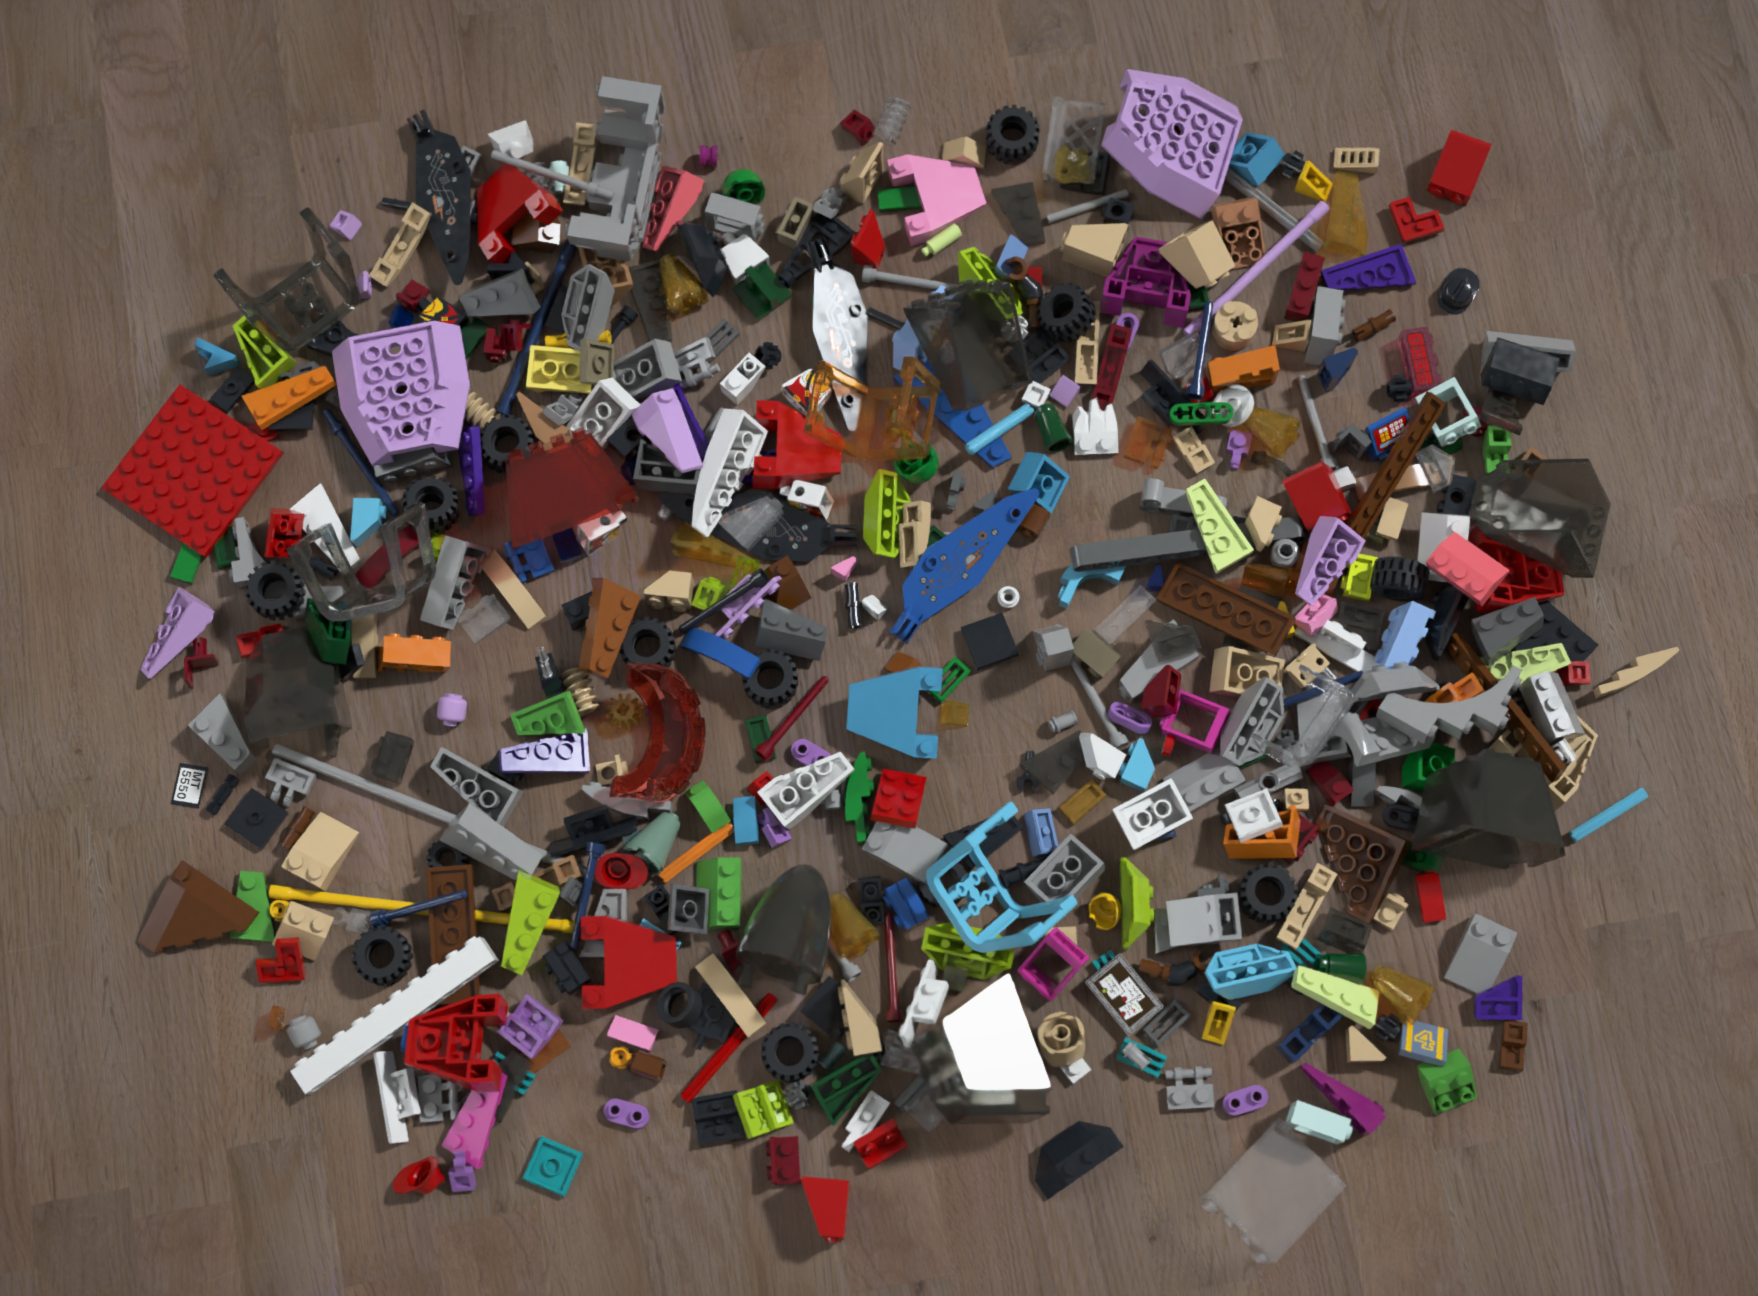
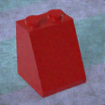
M1451 129L1426 191L1435 197L1447 198L1454 204L1467 205L1492 144Z
M1321 461L1282 480L1307 531L1312 533L1320 516L1337 517L1342 522H1346L1348 520L1347 517L1352 515L1333 469Z
M802 1176V1184L820 1236L824 1237L828 1243H840V1239H845L849 1180Z

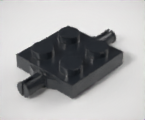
M702 983L698 991L702 998L700 1015L695 1022L688 1026L698 1034L692 1047H697L700 1051L706 1038L714 1039L724 1044L735 1023V1019L711 987L705 983Z

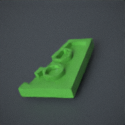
M570 691L510 714L517 735L580 734L586 732Z
M240 871L236 897L260 913L247 931L237 933L236 930L231 931L230 938L273 943L275 933L273 918L269 910V895L265 874L262 872Z

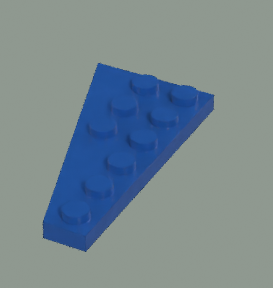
M950 348L929 358L925 364L921 362L917 367L919 372L915 378L904 372L893 376V380L898 385L900 384L906 389L909 395L916 398L929 413L957 435V438L965 444L993 426L991 419ZM998 437L975 453L991 469L1012 460V456L1001 437Z

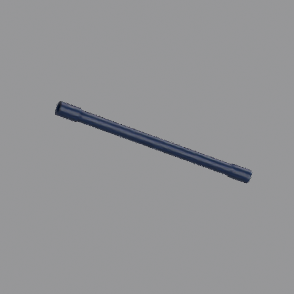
M568 239L564 242L558 263L541 302V308L537 312L505 394L501 398L496 411L497 414H505L506 417L510 414L516 393L529 364L530 346H536L568 264L571 262L577 247L574 244H570Z

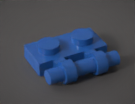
M539 531L518 538L521 545L518 548H514L512 541L504 543L506 558L510 560L513 567L512 571L522 584L527 582L525 574L530 572L534 580L555 572ZM525 555L528 564L521 566L519 556Z

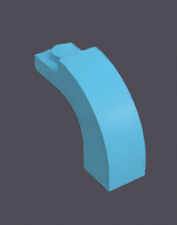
M1071 564L1061 577L1060 583L1067 587L1062 586L1057 598L1061 599L1059 606L1067 609L1078 586L1088 579H1103L1117 586L1126 566L1075 572Z

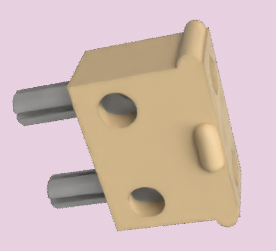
M1311 644L1283 671L1301 689L1306 687L1308 690L1316 687L1311 681L1320 672L1330 682L1337 678L1327 667L1330 662L1319 652L1316 644Z

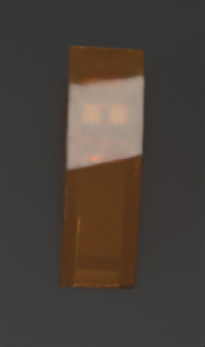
M1246 564L1241 585L1281 598L1285 594L1300 598L1295 592L1301 570L1275 565Z

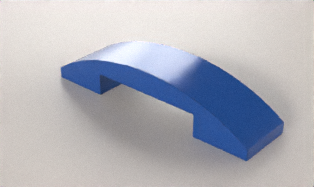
M697 628L690 629L680 644L681 648L696 655L701 654L725 665L733 672L748 679L751 678L761 661L758 657L739 646Z

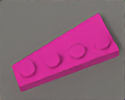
M501 1073L500 1091L476 1092L471 1090L441 1145L454 1154L455 1151L464 1150L466 1162L476 1169H482L484 1161L482 1159L490 1141L488 1137L491 1127L495 1123V1112L497 1105H500L508 1077L504 1073Z

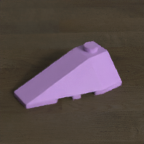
M180 587L166 608L165 613L168 614L165 624L159 625L157 632H159L158 640L156 643L151 644L141 667V671L150 679L193 641L213 619L214 610L208 604Z

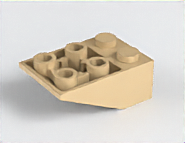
M844 979L841 980L842 986L837 988L840 1005L845 1004L846 1009L841 1011L844 1027H849L850 1030L845 1032L848 1050L853 1049L854 1056L882 1051L875 1018Z

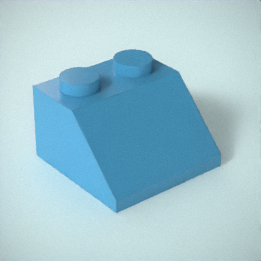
M1246 132L1235 144L1229 167L1249 183L1259 186L1266 180V177L1272 170L1279 165L1285 154L1274 137Z
M1026 452L1008 490L1011 493L1017 494L1032 488L1037 489L1039 497L1034 504L1052 514L1070 476L1045 454Z

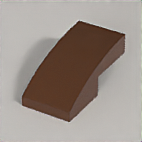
M1504 1020L1500 1044L1499 1069L1523 1071L1528 1023Z

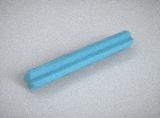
M1029 403L1024 404L968 442L965 450L970 455H973L1031 416L1034 412L1033 407Z
M1639 788L1569 832L1570 838L1574 842L1581 840L1647 799V792L1643 788Z

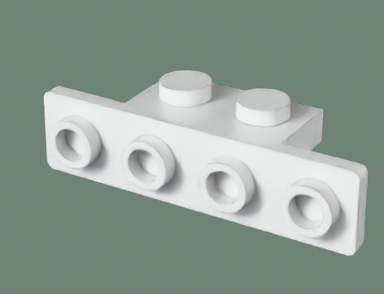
M1327 620L1314 637L1309 636L1298 626L1295 629V636L1310 645L1316 644L1317 649L1356 672L1362 670L1364 673L1365 671L1372 670V666H1376L1375 657L1363 650L1366 642L1363 641L1362 637L1356 633H1349L1343 629L1341 624L1335 621Z
M928 960L926 967L922 969L919 986H916L914 990V999L907 1008L906 1020L899 1030V1036L905 1047L910 1048L919 1022L935 1025L949 988L947 981L935 980L938 971L933 960Z
M393 1051L374 1053V1061L389 1144L404 1143L408 1141L405 1118L421 1114L413 1068L396 1071Z

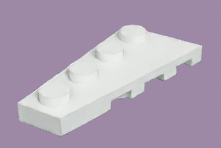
M321 483L290 508V510L305 514L302 529L344 576L361 562Z

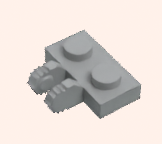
M274 758L265 777L267 780L276 783L270 797L271 801L276 802L279 799L284 786L289 788L283 800V806L289 807L296 792L308 796L317 775Z

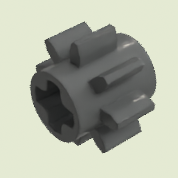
M1289 729L1280 731L1275 737L1276 741L1273 742L1275 751L1280 752V756L1293 757L1301 750L1299 735H1296L1295 731Z
M802 1080L786 1086L789 1091L785 1093L784 1098L788 1106L795 1107V1110L798 1111L811 1105L809 1100L813 1097V1091L808 1084H802Z

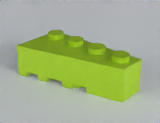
M518 870L501 967L523 975L560 894V887Z

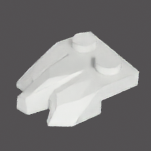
M1096 397L1090 400L1088 411H1084L1082 407L1078 406L1072 416L1074 455L1118 453V429L1113 405L1109 404L1105 410H1101Z

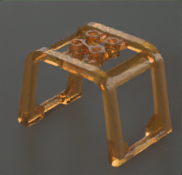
M912 356L903 358L900 373L903 386L896 388L868 386L827 361H818L803 432L849 456L859 459L899 460L926 458L930 449L928 442L937 396L940 395L942 383L917 358ZM915 375L926 386L912 387L913 376ZM833 381H836L863 395L854 445L826 430L823 414L817 411L822 385L829 386ZM930 398L923 438H921L914 430L916 422L920 420L922 415L921 411L917 408L918 399ZM892 399L891 406L886 409L885 427L881 432V436L884 438L882 449H869L878 400ZM899 437H901L900 448H891L892 443L897 442Z

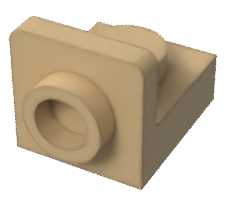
M1285 789L1282 798V809L1289 810V806L1295 805L1297 811H1308V789Z
M1388 893L1382 900L1372 920L1392 931L1408 904L1404 902L1405 899L1396 893L1392 895Z

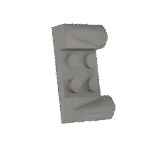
M1350 712L1341 716L1333 732L1335 736L1343 738L1348 743L1353 753L1354 764L1357 767L1430 748L1436 737L1435 735L1432 739L1428 737L1423 744L1376 717L1361 721L1358 714Z

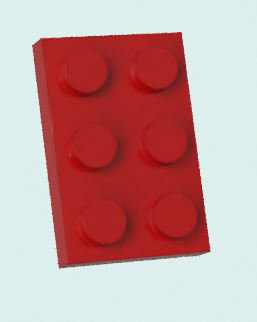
M883 768L871 820L916 829L927 777Z

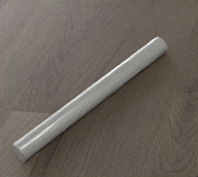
M1125 189L1046 215L1047 222L1049 224L1101 207L1104 204H1108L1110 197L1118 200L1128 198V191Z

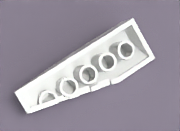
M723 410L702 463L703 468L700 470L693 505L692 527L704 537L710 535L722 517L721 511L724 507L729 506L732 501L731 496L735 490L741 488L743 485L741 481L745 475H749L753 470L754 456L759 455L768 433L764 427L744 410Z

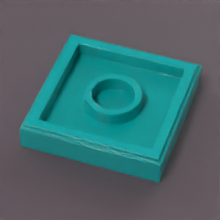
M541 1136L522 1179L566 1197L584 1153Z

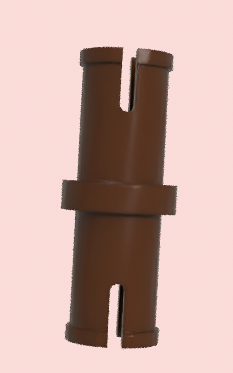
M1388 309L1375 318L1370 317L1367 320L1368 322L1352 329L1353 336L1362 332L1355 337V340L1359 342L1373 333L1377 334L1380 332V329L1395 322V315L1386 319L1393 312Z
M303 806L294 823H290V829L282 842H280V845L291 851L292 847L306 831L305 829L316 813Z

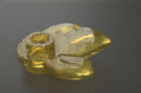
M1062 146L1055 155L1057 166L1054 169V176L1056 180L1061 183H1069L1072 180H1086L1092 174L1091 169L1085 166L1089 155L1088 150L1079 148L1071 152L1067 146ZM1062 170H1068L1066 174L1061 173Z

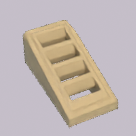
M1335 148L1333 169L1376 174L1380 149ZM1341 155H1345V163H1341ZM1350 156H1354L1353 163H1350ZM1359 157H1363L1362 163H1358ZM1368 158H1371V163H1367Z

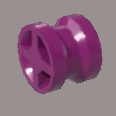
M700 146V167H705L706 165L718 166L717 146H712L711 148Z

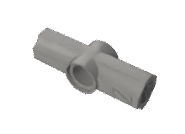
M1292 761L1271 772H1265L1262 776L1234 788L1233 791L1238 800L1266 789L1263 785V780L1270 779L1274 787L1267 789L1269 794L1272 795L1275 791L1303 779L1298 764Z

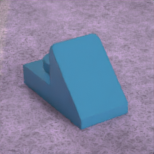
M197 338L194 344L198 350V355L209 360L205 370L210 376L238 367L241 363L236 355L200 338Z

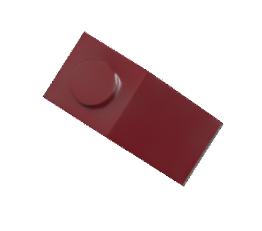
M1170 664L1165 665L1144 688L1142 709L1153 718L1176 714L1182 674Z
M1327 761L1316 763L1305 771L1332 807L1350 796L1354 791L1342 773Z

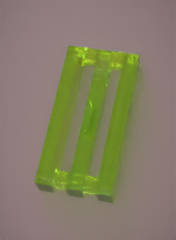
M738 556L727 594L736 585L742 562L746 564L741 580L748 575L751 564H753L751 576L753 572L759 569L760 560Z

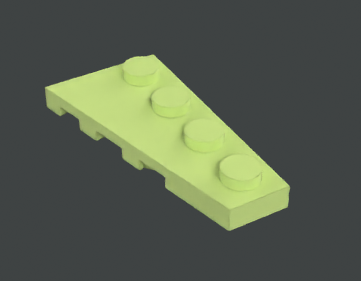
M1206 479L1186 489V496L1216 574L1253 553L1254 549Z
M1559 643L1510 652L1506 656L1503 655L1488 669L1500 682L1510 669L1516 666L1522 669L1519 676L1522 679V683L1529 676L1547 671H1556L1571 664V661L1563 644ZM1480 657V659L1482 660V662H1483V663L1486 665V667L1488 668V666H1487V664H1486L1484 658H1483V657Z
M1298 966L1294 970L1292 988L1368 1029L1375 1025L1379 990L1303 966Z

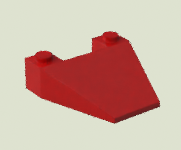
M505 163L477 188L478 244L489 261L496 264L507 263L510 260L512 251L516 254L518 253L515 247L511 246V241L506 234L514 224L530 212L535 220L549 225L563 210L551 193L515 166Z
M757 400L755 420L768 433L777 434L776 457L754 456L753 488L779 489L792 486L795 480L809 482L841 474V434L779 401Z
M1479 523L1469 532L1468 541L1510 570L1483 606L1476 603L1477 613L1489 614L1533 597L1536 598L1538 603L1565 595L1558 555L1500 526Z
M609 915L581 917V940L604 939L605 984H586L582 986V1009H605L677 982L676 936Z
M482 994L409 1019L404 1063L476 1092L500 1091L502 1069L495 1060H481L484 1026H506L508 1003L501 994Z

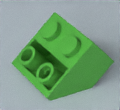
M1459 1048L1447 1053L1444 1067L1427 1062L1417 1065L1420 1083L1435 1115L1477 1099L1471 1064Z

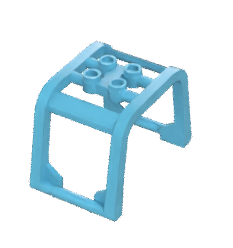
M1008 802L996 811L995 814L928 868L926 874L927 884L960 937L970 948L981 953L1033 945L1078 904L1073 894L1028 906L1017 904L982 853L979 843L987 838L985 834L996 825L1003 824L1018 812L1013 802ZM969 853L970 858L978 869L965 874L961 878V882L949 887L947 893L939 877ZM983 876L990 888L979 893L978 889L974 886L979 885ZM996 896L1005 911L976 936L966 920L978 915L980 909L991 904L993 897ZM965 897L969 903L962 906L959 911L953 901ZM1054 913L1044 923L1038 922L1017 934L995 938L1016 918L1022 919Z

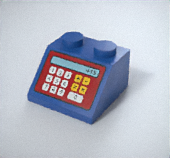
M1405 407L1366 427L1365 432L1372 441L1367 453L1373 462L1378 459L1383 461L1387 458L1410 420Z

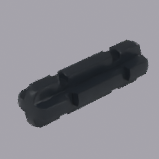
M229 774L226 777L225 783L221 784L212 797V802L209 801L206 805V811L212 815H216L221 809L219 808L220 805H224L233 792L232 788L238 785L240 780L234 775Z

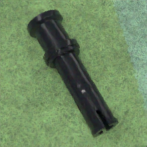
M1050 854L1024 864L1018 862L1016 866L1006 870H998L1004 887L1007 889L1011 884L1019 881L1024 882Z

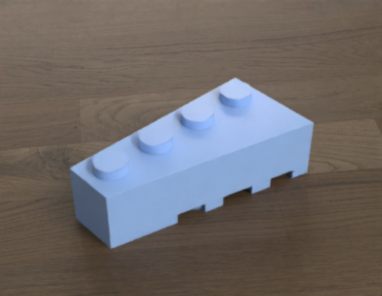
M942 285L930 294L928 300L921 304L917 312L906 320L905 325L900 331L897 330L893 335L894 368L915 378L919 372L917 369L918 365L921 362L925 364L929 358L928 353L931 347H937L940 343L943 330L948 331L962 312L963 295Z
M1414 601L1393 609L1388 618V621H1390L1388 629L1384 631L1381 638L1383 644L1375 655L1374 661L1377 662L1376 665H1386V668L1394 667V663L1407 662V665L1411 664L1419 652L1416 647L1417 643L1427 634L1428 629L1425 628L1428 618L1433 619L1436 611Z

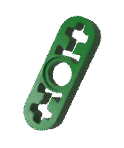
M1227 402L1176 404L1171 408L1169 417L1170 421L1177 426L1227 424L1232 420L1234 410ZM1212 408H1214V413H1219L1221 409L1229 412L1226 418H1222L1221 414H1214V419H1211ZM1189 409H1192V419L1190 420L1189 415H1183L1182 419H1178V416L1174 415L1177 414V410H1181L1182 414H1189ZM1198 409H1205L1208 416L1205 419H1199L1196 417L1195 412Z

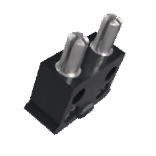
M541 646V650L538 647L537 652L539 656L535 657L542 689L545 692L546 698L549 699L563 693L561 687L562 678L559 677L552 653L546 654L543 646Z

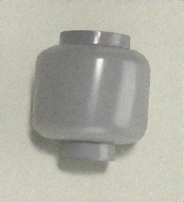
M1290 539L1278 540L1270 550V562L1280 570H1288L1294 567L1299 559V547Z
M303 1014L288 1022L290 1026L287 1028V1033L296 1048L304 1047L307 1050L318 1044L316 1039L321 1036V1031L313 1017H306Z

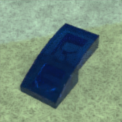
M570 519L549 526L562 564L583 557Z

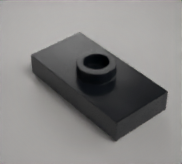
M238 366L210 399L226 413H229L242 396L254 385L255 379Z

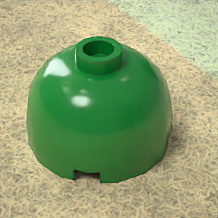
M738 169L726 176L722 184V195L751 204L758 202L759 205L765 197V187L758 174L750 169Z
M913 440L905 444L898 452L899 458L897 462H894L897 473L907 482L921 484L930 480L937 472L939 466L938 454L926 440L922 442Z

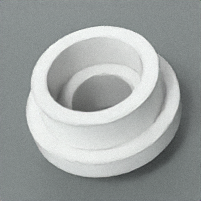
M1003 587L998 592V602L1004 608H1013L1019 602V593L1014 587ZM1006 595H1011L1013 599L1011 601H1006L1004 597Z

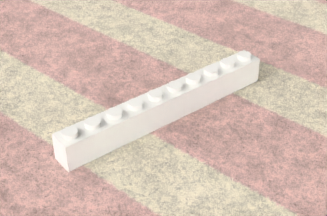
M472 937L464 943L465 947L459 952L454 950L445 957L446 961L442 964L436 963L426 970L428 974L421 979L416 977L408 983L409 987L402 992L398 990L389 996L390 1001L382 1005L380 1003L370 1010L371 1014L366 1018L360 1017L351 1024L352 1028L348 1031L342 1030L332 1037L334 1041L327 1046L326 1044L320 1045L313 1051L315 1054L310 1058L304 1057L296 1062V1068L290 1072L305 1094H313L403 1030L405 1025H409V1019L425 1014L497 963L499 959L486 940L482 937Z

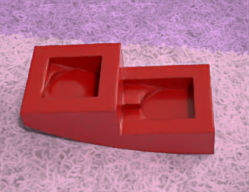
M281 623L260 627L258 631L236 635L235 637L241 658L265 653L286 645Z
M1571 661V664L1553 671L1559 674L1564 686L1587 685L1591 683L1589 662Z
M1433 872L1416 874V891L1420 901L1422 921L1425 923L1446 920L1439 874Z

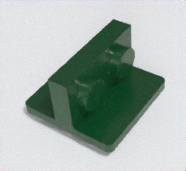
M764 264L757 270L752 265L745 269L746 278L733 287V291L757 320H761L791 298L790 291L767 264Z

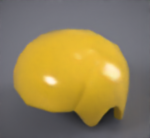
M1100 893L1094 896L1089 903V918L1096 922L1098 929H1112L1122 917L1121 903L1112 894Z

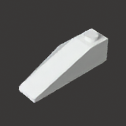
M838 752L803 768L795 769L788 774L775 777L760 789L758 794L784 827L792 829L809 815L855 769L845 756Z

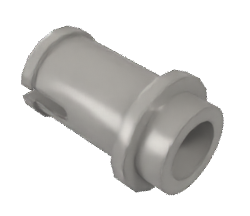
M1073 710L1057 718L1053 716L1048 721L1052 733H1060V730L1078 724Z
M1130 1041L1121 1052L1124 1054V1058L1128 1057L1142 1071L1151 1059L1136 1047V1043L1133 1044Z

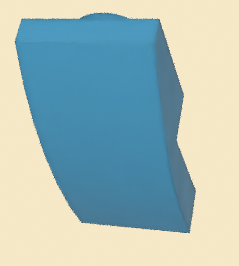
M756 797L733 798L736 846L759 843Z

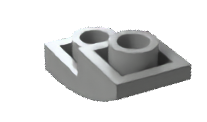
M828 188L823 192L821 199L815 202L812 210L832 219L843 207L848 196L844 195L843 191L838 188Z
M569 392L561 395L556 403L547 405L542 413L560 426L573 418L584 401H582L578 394Z

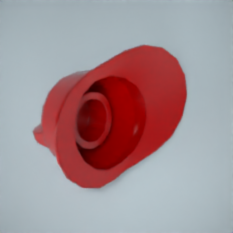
M606 854L598 859L595 870L597 881L604 887L612 889L638 888L645 883L648 876L647 865L643 859L633 854Z
M430 1156L404 1167L394 1179V1191L398 1194L416 1191L425 1195L434 1191L436 1187L445 1182V1177L437 1166V1158Z

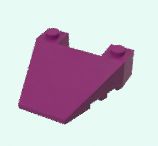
M1137 236L1134 238L1124 252L1120 262H1117L1113 272L1105 280L1099 312L1121 316L1124 300L1166 308L1163 324L1184 328L1191 294L1187 288V279L1158 250L1168 242Z

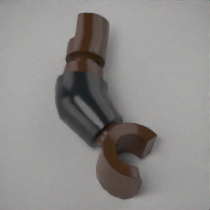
M1011 257L1005 261L1007 265L1013 267L1014 274L1011 273L1002 280L1008 283L1017 282L1016 286L1023 294L1026 306L1029 307L1027 309L1029 328L1042 327L1037 318L1039 314L1037 307L1040 306V299L1044 298L1043 289L1035 279L1026 274V262L1021 257Z
M1198 948L1193 955L1192 962L1188 960L1178 965L1172 964V966L1165 965L1162 967L1160 963L1141 959L1139 971L1150 973L1149 978L1157 979L1159 977L1161 981L1168 982L1167 985L1183 986L1194 978L1197 973L1205 975L1208 965H1203L1199 962L1198 958L1202 952Z

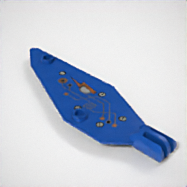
M1032 488L1007 496L929 546L902 584L904 610L889 633L895 635L896 638L902 640L905 644H908L924 620L979 585L1039 497V491ZM1017 509V514L1013 516V510Z

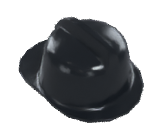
M1466 268L1453 270L1438 291L1437 302L1440 308L1450 314L1464 312L1479 291L1480 282L1477 275Z

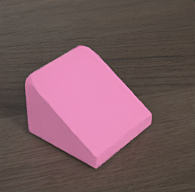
M853 556L832 566L831 574L845 582L857 565L856 558Z

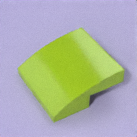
M779 1080L733 1095L748 1139L794 1124Z

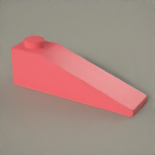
M662 166L653 191L656 193L655 203H652L650 206V211L653 214L651 220L646 225L642 244L643 248L652 251L659 249L677 226L675 222L681 220L696 202L702 192L705 180L685 170Z

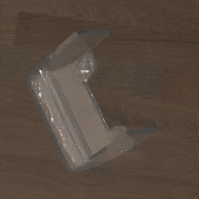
M1302 664L1299 666V669L1307 683L1324 693L1319 700L1321 708L1298 742L1283 749L1255 733L1251 736L1262 753L1289 767L1306 766L1313 763L1354 703V695L1348 687Z

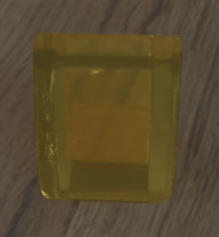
M952 700L942 703L941 724L968 726L969 704Z

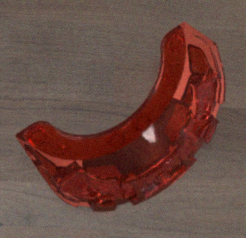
M627 663L626 684L639 695L644 703L649 719V739L646 751L639 764L630 772L614 777L609 797L647 802L670 801L672 797L682 794L691 784L689 780L694 772H698L702 762L706 727L705 718L700 715L699 705L701 702L695 689L689 687L686 678L678 671L655 663Z

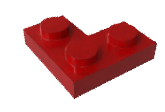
M1410 197L1390 202L1388 205L1403 244L1441 233L1445 229L1438 210L1417 215Z
M299 937L276 939L277 958L257 959L256 961L259 983L305 980L306 973Z

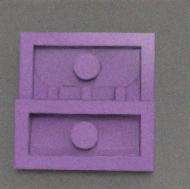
M526 994L515 1012L509 1013L507 1016L506 1026H501L497 1032L533 1059L553 1037L563 1023V1020L530 994Z

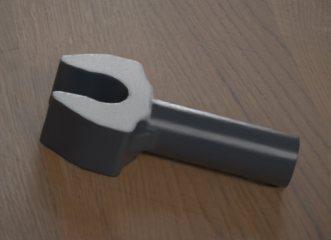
M1026 751L1024 774L1017 778V787L1020 792H1023L1024 782L1026 781L1032 783V793L1039 787L1040 779L1033 775L1034 751Z

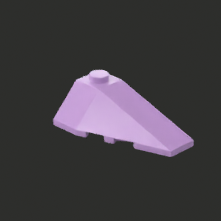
M674 389L652 393L632 413V418L638 431L643 436L646 435L652 441V445L655 448H659L665 454L666 459L681 473L703 468L683 409Z
M1320 516L1309 538L1295 594L1308 605H1313L1327 591L1329 584L1343 574L1342 570L1356 560L1366 540L1339 518Z

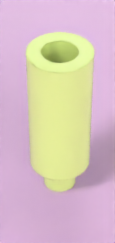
M953 223L926 241V246L921 249L922 253L925 256L930 253L935 255L962 236L959 227Z

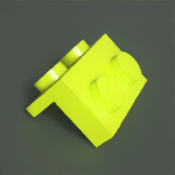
M1359 554L1352 564H1348L1345 567L1348 568L1347 574L1342 576L1340 588L1344 589L1342 596L1364 601L1370 600L1372 591L1370 589L1374 561L1378 557Z

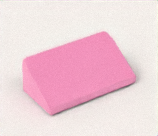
M1323 594L1313 605L1306 604L1295 616L1296 621L1294 624L1309 636L1314 637L1327 620H1330L1338 611L1336 599Z
M615 1015L607 1037L651 1052L659 1030Z

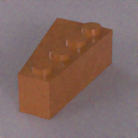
M593 578L592 597H590L588 605L590 606L589 616L585 624L587 629L585 640L582 643L578 669L596 677L608 678L641 596L606 578Z

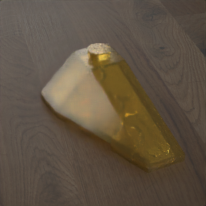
M1336 170L1322 250L1362 257L1366 254L1368 230L1358 175Z
M678 524L671 538L670 544L675 556L754 572L760 568L759 562L711 535L704 537L692 527V524Z

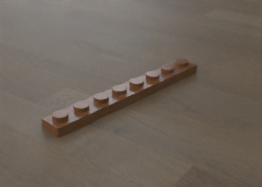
M1426 391L1346 524L1363 539L1367 536L1446 405L1445 402L1432 392Z
M1459 632L1452 634L1445 649L1460 667L1461 671L1466 676L1470 673L1475 674L1484 691L1495 686L1498 680ZM1511 698L1506 706L1508 708L1506 717L1509 718L1506 726L1540 767L1544 775L1552 783L1558 781L1567 766Z

